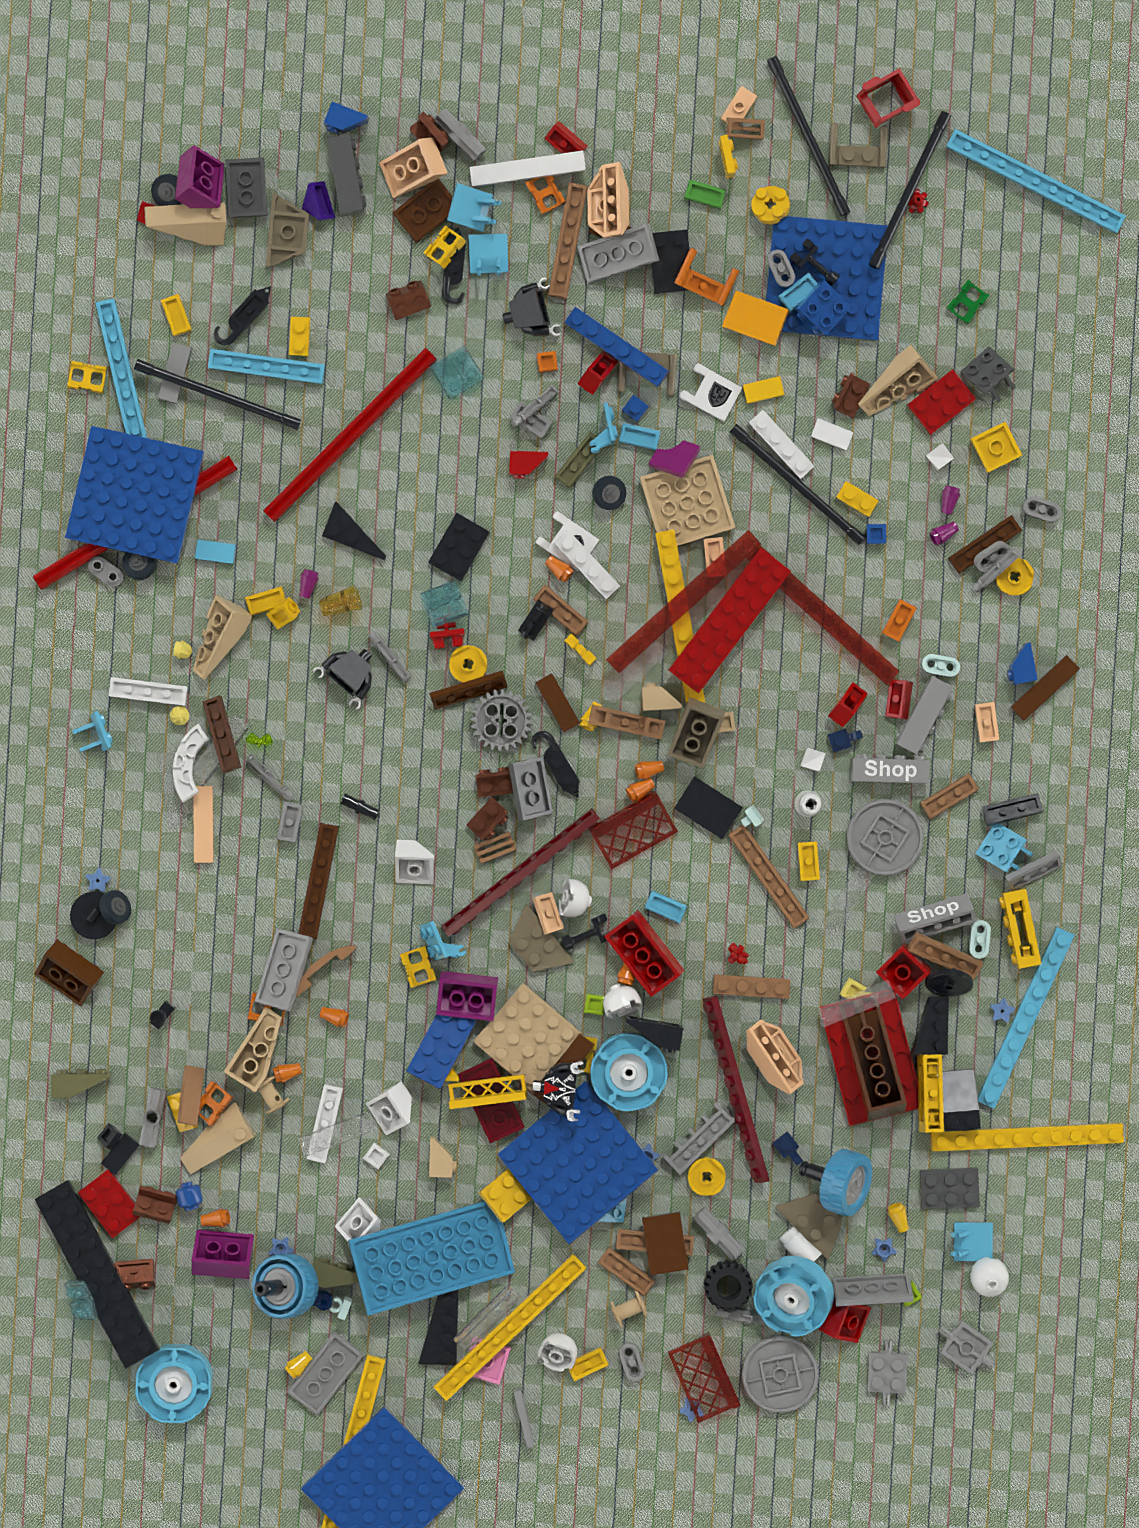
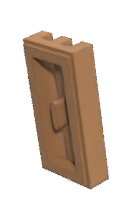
M726 118L727 132L725 135H728V137L764 140L765 120ZM732 122L760 124V128L732 126ZM731 130L760 132V135L733 134Z
M510 832L474 845L480 863L516 850ZM508 837V841L482 851L479 849L482 846ZM508 844L511 845V848L500 851L485 858L482 857V855L485 853L501 848Z

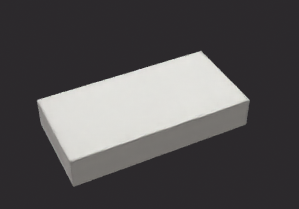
M818 418L810 437L846 451L854 432Z

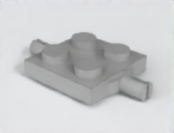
M962 1320L952 1331H949L943 1325L940 1326L937 1332L946 1337V1342L940 1349V1353L970 1374L982 1363L990 1369L995 1366L996 1363L987 1357L988 1350L993 1345V1342Z
M885 1339V1351L869 1352L867 1391L883 1394V1406L886 1405V1398L887 1406H890V1394H906L908 1354H899L892 1351L893 1340L891 1339L889 1347L888 1339Z

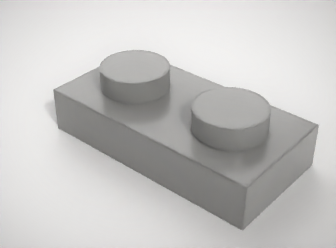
M520 401L510 418L515 419L517 413L524 410L527 405ZM534 412L526 419L525 423L520 425L542 439L553 422L538 412Z
M284 801L277 839L296 843L304 805Z

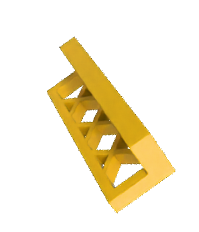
M525 1074L448 1084L450 1109L526 1100L528 1097ZM521 1079L522 1090L515 1091L509 1087L512 1080ZM494 1082H499L504 1086L501 1093H495L490 1089ZM480 1084L486 1090L482 1095H476L471 1091L474 1085ZM461 1087L467 1092L463 1097L455 1098L453 1088Z

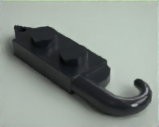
M457 227L454 232L456 233L458 231V235L462 236L459 227ZM452 234L450 238H447V244L451 245L456 236ZM466 243L450 257L451 262L444 269L442 297L448 304L460 303L465 295L462 292L459 298L453 299L450 297L449 291L450 285H457L463 279Z
M271 286L260 290L255 289L229 317L228 324L233 332L226 339L219 337L218 331L220 327L217 326L213 335L218 344L224 346L232 344L270 304Z
M547 731L536 732L531 740L533 748H537L536 740L539 737H544L550 747L544 753V760L562 790L578 798L580 781L554 737Z

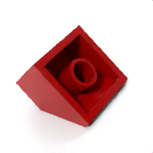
M906 943L902 944L876 971L902 999L919 985L932 970L918 955L908 951Z
M834 1297L832 1308L818 1330L835 1339L858 1343L871 1307L867 1305L836 1306Z

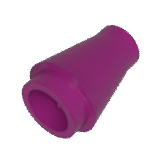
M945 485L944 490H942V513L953 514V510L961 495L959 493L960 488Z
M952 521L951 523L933 528L929 536L934 545H943L959 531V528Z
M309 569L303 570L300 578L299 596L304 598L311 597L319 580L318 572Z

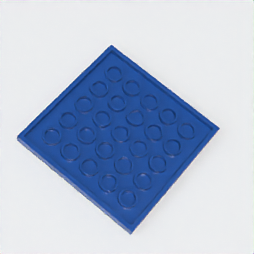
M784 216L780 219V222L773 224L770 253L774 250H782L788 260L793 253H796L803 260L809 251L802 246V243L808 238L818 247L813 258L829 272L835 271L840 275V278L832 288L852 308L825 336L878 341L886 254L879 269L870 267L868 263L888 225ZM774 258L776 264L781 262L780 258ZM789 260L795 274L793 284L807 273H810L817 284L825 280V277L808 262L799 269ZM769 267L766 301L786 308L778 296L789 287H780L776 283ZM782 275L781 279L788 281V276ZM795 309L788 313L781 332L816 335L810 329L812 326L807 321L803 322L797 316L798 312Z
M91 426L65 538L178 564L204 451Z
M587 1081L575 1089L573 1110H580V1113H574V1118L578 1119V1121H570L567 1117L559 1115L551 1109L498 1153V1156L568 1244L574 1242L659 1171Z
M385 1406L301 1487V1490L339 1528H424L464 1489V1486Z

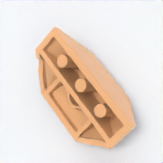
M620 162L601 165L598 174L587 189L588 226L603 238L623 235L629 225V188Z
M759 1020L746 1030L747 1051L768 1083L787 1094H791L804 1084L801 1058L780 1027Z

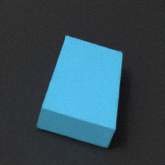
M807 273L780 294L778 298L791 312L813 290L817 282L810 273Z
M623 423L619 442L656 450L660 431Z
M197 540L195 559L233 564L236 545Z
M651 891L644 908L680 924L687 905Z

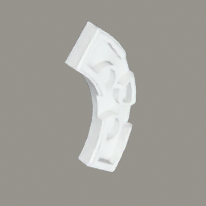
M199 724L194 726L182 739L173 761L174 784L183 803L199 793L193 780V763L199 750L209 741V738Z

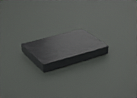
M695 776L674 807L675 810L723 839L743 808Z

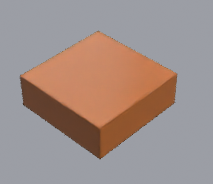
M556 351L537 353L539 373L558 371Z

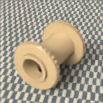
M274 1075L265 1078L258 1089L270 1107L266 1114L277 1111L289 1101V1098L283 1100L273 1086L271 1080L275 1078Z
M635 1291L636 1298L615 1306L613 1301L610 1302L612 1313L620 1327L623 1326L621 1320L642 1311L644 1316H647L646 1306L638 1291Z

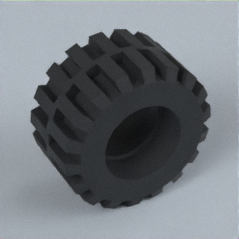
M725 1260V1262H717L715 1266L712 1265L710 1271L706 1273V1278H704V1290L709 1302L715 1305L717 1309L721 1308L727 1312L728 1310L736 1311L738 1307L741 1309L743 1304H747L749 1297L752 1296L753 1284L749 1272L742 1264H738L736 1261L730 1262ZM727 1275L736 1277L740 1284L738 1291L730 1296L722 1295L717 1290L718 1281Z

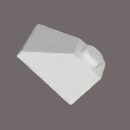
M397 840L395 883L434 884V855L415 840Z
M402 1081L365 1103L385 1135L410 1123L412 1097Z
M359 1197L335 1225V1228L348 1241L352 1238L380 1231L381 1220Z

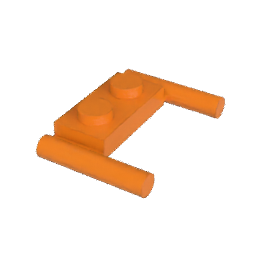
M690 248L674 283L724 306L740 271L732 268L726 284L723 285L689 269L697 253V250Z

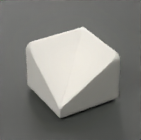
M943 443L926 455L937 471L954 459Z
M806 748L800 766L820 772L826 753Z

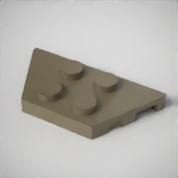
M272 193L266 268L306 254L310 215L276 193Z
M526 904L509 940V944L533 972L574 962L551 933L544 935L539 918Z
M816 1193L775 1206L815 1248L822 1252V1255L827 1260L830 1258L842 1219L836 1213L826 1210Z

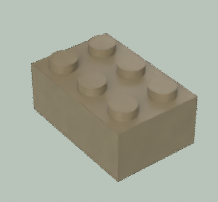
M689 697L668 747L667 755L704 768L723 722L725 710Z

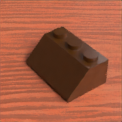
M57 939L43 956L34 974L81 1007L100 981L104 971Z

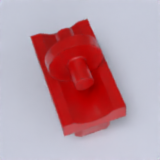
M447 617L443 618L444 623L437 624V630H445L429 632L435 650L445 648L444 639L452 638V647L463 646L464 628L449 630V628L456 627V622L448 623Z

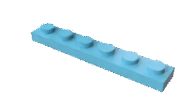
M210 349L208 369L323 385L325 365Z

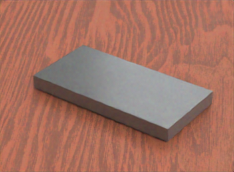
M649 223L625 230L623 235L601 238L577 246L588 284L659 261Z
M277 928L255 1002L291 1012L313 941L312 937Z
M909 1274L832 1278L836 1306L913 1302Z
M334 1330L287 1393L315 1415H318L365 1354Z

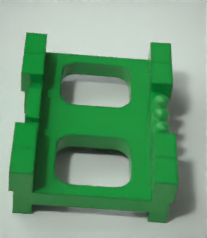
M968 279L962 286L956 299L953 298L946 309L965 324H968L975 315L974 313L989 297V294L983 292ZM971 287L980 292V297L977 301H972L966 296ZM958 303H963L969 308L964 317L954 310Z

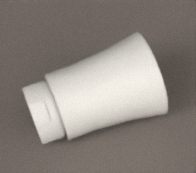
M806 790L797 795L795 809L800 815L812 817L820 811L821 799L817 793ZM808 800H811L813 802V805L810 808L806 806Z
M794 1227L790 1228L780 1237L784 1247L792 1256L804 1257L814 1262L822 1254Z

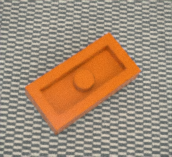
M899 599L882 634L899 642L917 607Z

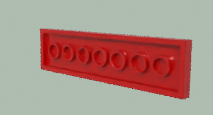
M760 548L669 667L668 671L699 694L790 574L791 570Z

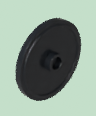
M93 891L82 894L71 907V924L74 930L84 938H104L116 927V925L108 923L100 912V899L104 895L102 892Z
M956 968L941 969L931 972L925 978V986L930 992L937 995L960 996L972 990L973 978L966 972L956 970Z

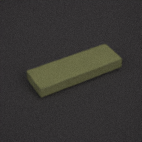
M589 432L554 476L569 489L598 454L591 452V448L596 446H590V442L597 437L592 432Z

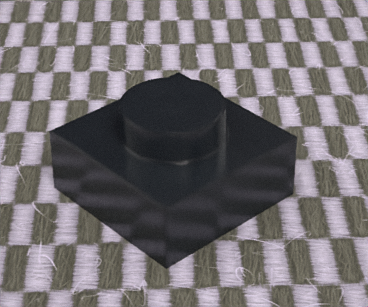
M108 1123L97 1139L107 1149L112 1150L122 1134L114 1125Z

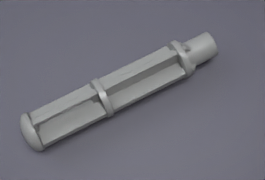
M549 386L545 392L538 398H535L524 410L517 413L516 418L511 421L512 425L517 427L519 424L525 423L530 415L542 408L545 403L558 394L557 389L554 386Z
M1012 548L982 575L972 588L976 592L980 591L983 587L986 588L988 584L1020 557V552L1016 548Z
M372 632L369 638L373 641V646L379 649L389 663L388 665H391L402 679V682L408 681L411 678V674L408 673L398 660V657L384 643L383 639L378 637L375 632Z
M253 754L247 757L245 763L275 789L279 795L284 796L288 800L293 797L288 786H282L274 778L275 775Z
M723 1309L716 1310V1316L724 1317V1319L766 1325L758 1312L738 1309L736 1311L728 1310V1312L723 1311Z

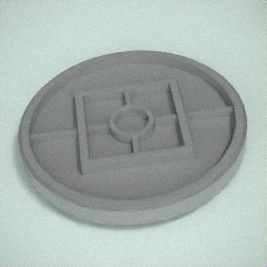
M878 799L866 803L855 812L849 822L846 838L849 852L860 867L870 873L886 876L898 874L908 869L916 861L923 847L924 833L918 816L910 807L897 800Z
M775 1335L760 1340L749 1350L743 1362L742 1381L746 1393L756 1405L770 1412L786 1413L802 1407L813 1396L818 1384L819 1371L813 1353L804 1343L790 1336Z

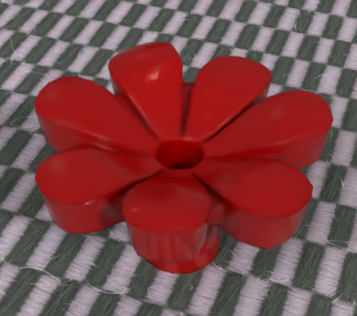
M915 189L908 204L910 206L909 213L913 214L915 210L919 214L924 212L923 207H928L929 202L925 200L927 198L926 192L920 194V190Z
M732 943L728 947L731 953L727 959L728 962L733 964L737 961L739 964H747L748 960L746 958L749 955L747 952H743L744 947L741 944L737 947L735 943Z

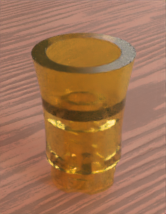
M355 584L319 600L324 617L363 610L362 601Z

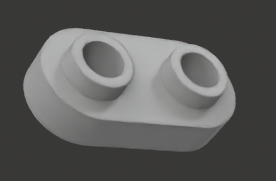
M782 250L772 251L768 256V265L776 283L780 287L787 288L795 280L794 271ZM774 258H780L781 262L776 264ZM787 275L788 281H783L781 276Z
M1029 497L1023 503L1025 514L1034 518L1054 522L1061 515L1059 505L1038 497ZM1030 503H1033L1035 505L1034 510H1030ZM1048 509L1053 510L1052 516L1047 514Z
M997 541L976 555L974 565L981 572H987L1011 549L1005 542Z
M95 556L90 559L88 568L92 574L111 587H117L122 584L124 575L120 569L101 556ZM97 562L101 563L99 569H96L94 566ZM115 573L117 577L112 581L110 575Z
M626 1342L619 1349L622 1365L627 1378L632 1381H638L644 1376V1366L637 1346L634 1343ZM626 1349H631L632 1354L627 1355L625 1353ZM633 1367H637L638 1372L633 1373L631 1372V1369Z

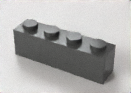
M350 134L328 137L327 141L341 217L364 213L363 207H367L365 195L361 196L360 188H363L362 177L357 175L360 165L359 159L354 158L353 151L357 150L355 139H351Z

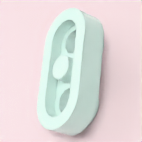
M929 654L921 662L922 669L930 674L952 677L960 671V663L952 657ZM929 660H932L934 662V666L932 668H930L927 664ZM947 664H952L953 669L951 671L947 670Z
M983 920L974 922L970 931L969 952L978 959L984 958L989 952L991 927ZM979 926H982L984 929L982 933L977 932ZM977 945H980L982 948L980 952L975 951Z

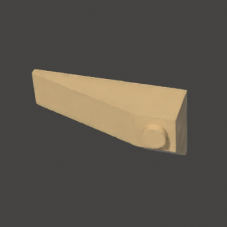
M220 203L219 208H189L186 205L144 208L147 228L181 237V239H188L203 246L224 245L226 229L225 203Z
M219 595L215 596L206 617L209 619L207 629H203L202 632L204 636L203 645L198 648L193 671L202 679L207 678L241 638L252 618L244 608Z
M265 1007L224 1073L250 1090L257 1092L267 1077L282 1017Z

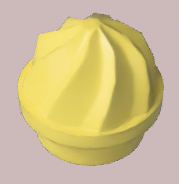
M183 640L181 642L176 641L173 656L178 657L180 660L188 658L192 654L191 645Z
M177 706L171 710L170 719L176 725H184L189 720V712L185 707Z

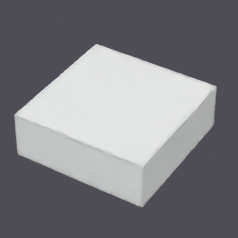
M374 1142L363 1159L376 1169H379L390 1153Z

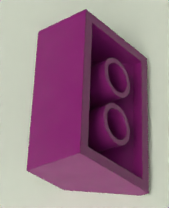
M193 145L180 156L175 199L189 208H219L224 163Z
M441 971L436 1015L494 1021L498 977Z
M197 1230L191 1260L192 1275L249 1279L252 1266L254 1234Z

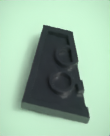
M949 997L927 998L921 1017L922 1022L919 1031L916 1032V1041L914 1047L911 1048L910 1055L948 1054Z

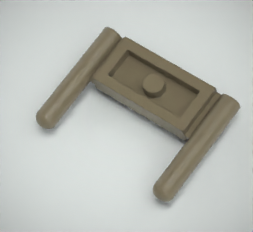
M832 123L830 127L829 165L886 168L888 127L886 125L880 127L879 148L837 146L838 124Z
M642 352L669 370L667 396H674L677 355ZM620 361L617 392L623 393L625 391L626 371L633 370Z

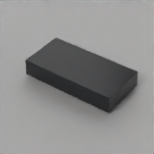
M125 1132L102 1160L101 1164L116 1175L140 1144Z

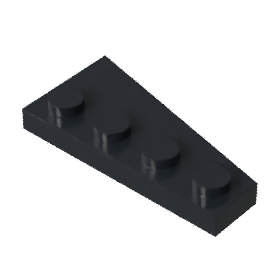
M459 1289L437 1295L418 1364H457Z

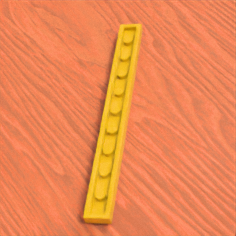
M673 529L657 532L655 536L678 657L693 637V630L676 536ZM682 682L686 703L689 697L706 703L703 688L698 694Z
M1123 1123L931 1132L932 1151L1124 1143Z
M572 1254L450 1369L433 1388L447 1401L586 1269V1266Z
M367 1354L343 1446L370 1420L386 1361L385 1358ZM326 1514L324 1515L321 1528H339Z

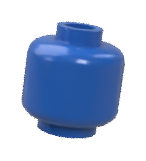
M192 1181L182 1183L181 1188L176 1190L178 1205L180 1208H184L185 1211L199 1208V1204L203 1202L200 1186L192 1184Z

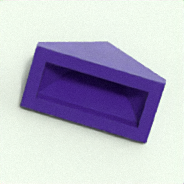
M325 181L308 184L302 206L303 210L319 221L336 218Z

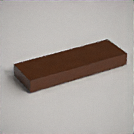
M552 673L535 682L563 732L580 724Z

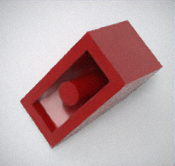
M602 351L587 368L577 384L593 395L617 365L618 361Z
M510 451L509 475L513 476V479H525V476H529L548 458V452Z
M852 682L835 704L828 717L841 727H844L856 713L868 693Z

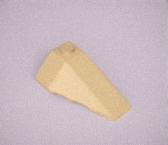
M910 345L893 359L858 405L868 416L889 407L892 402L898 399L902 401L907 398V395L915 391L919 393L925 390L938 379V376L918 351Z
M237 1102L223 1109V1112L218 1115L219 1118L213 1126L208 1125L180 1158L189 1174L196 1172L256 1135Z

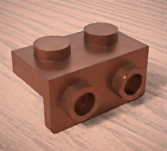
M422 112L418 116V121L410 127V131L417 140L434 137L438 150L441 153L448 147V136L442 129L439 131L435 126L436 121L430 114L426 115L425 112Z
M421 280L411 281L406 286L393 288L389 293L385 294L395 320L431 307Z

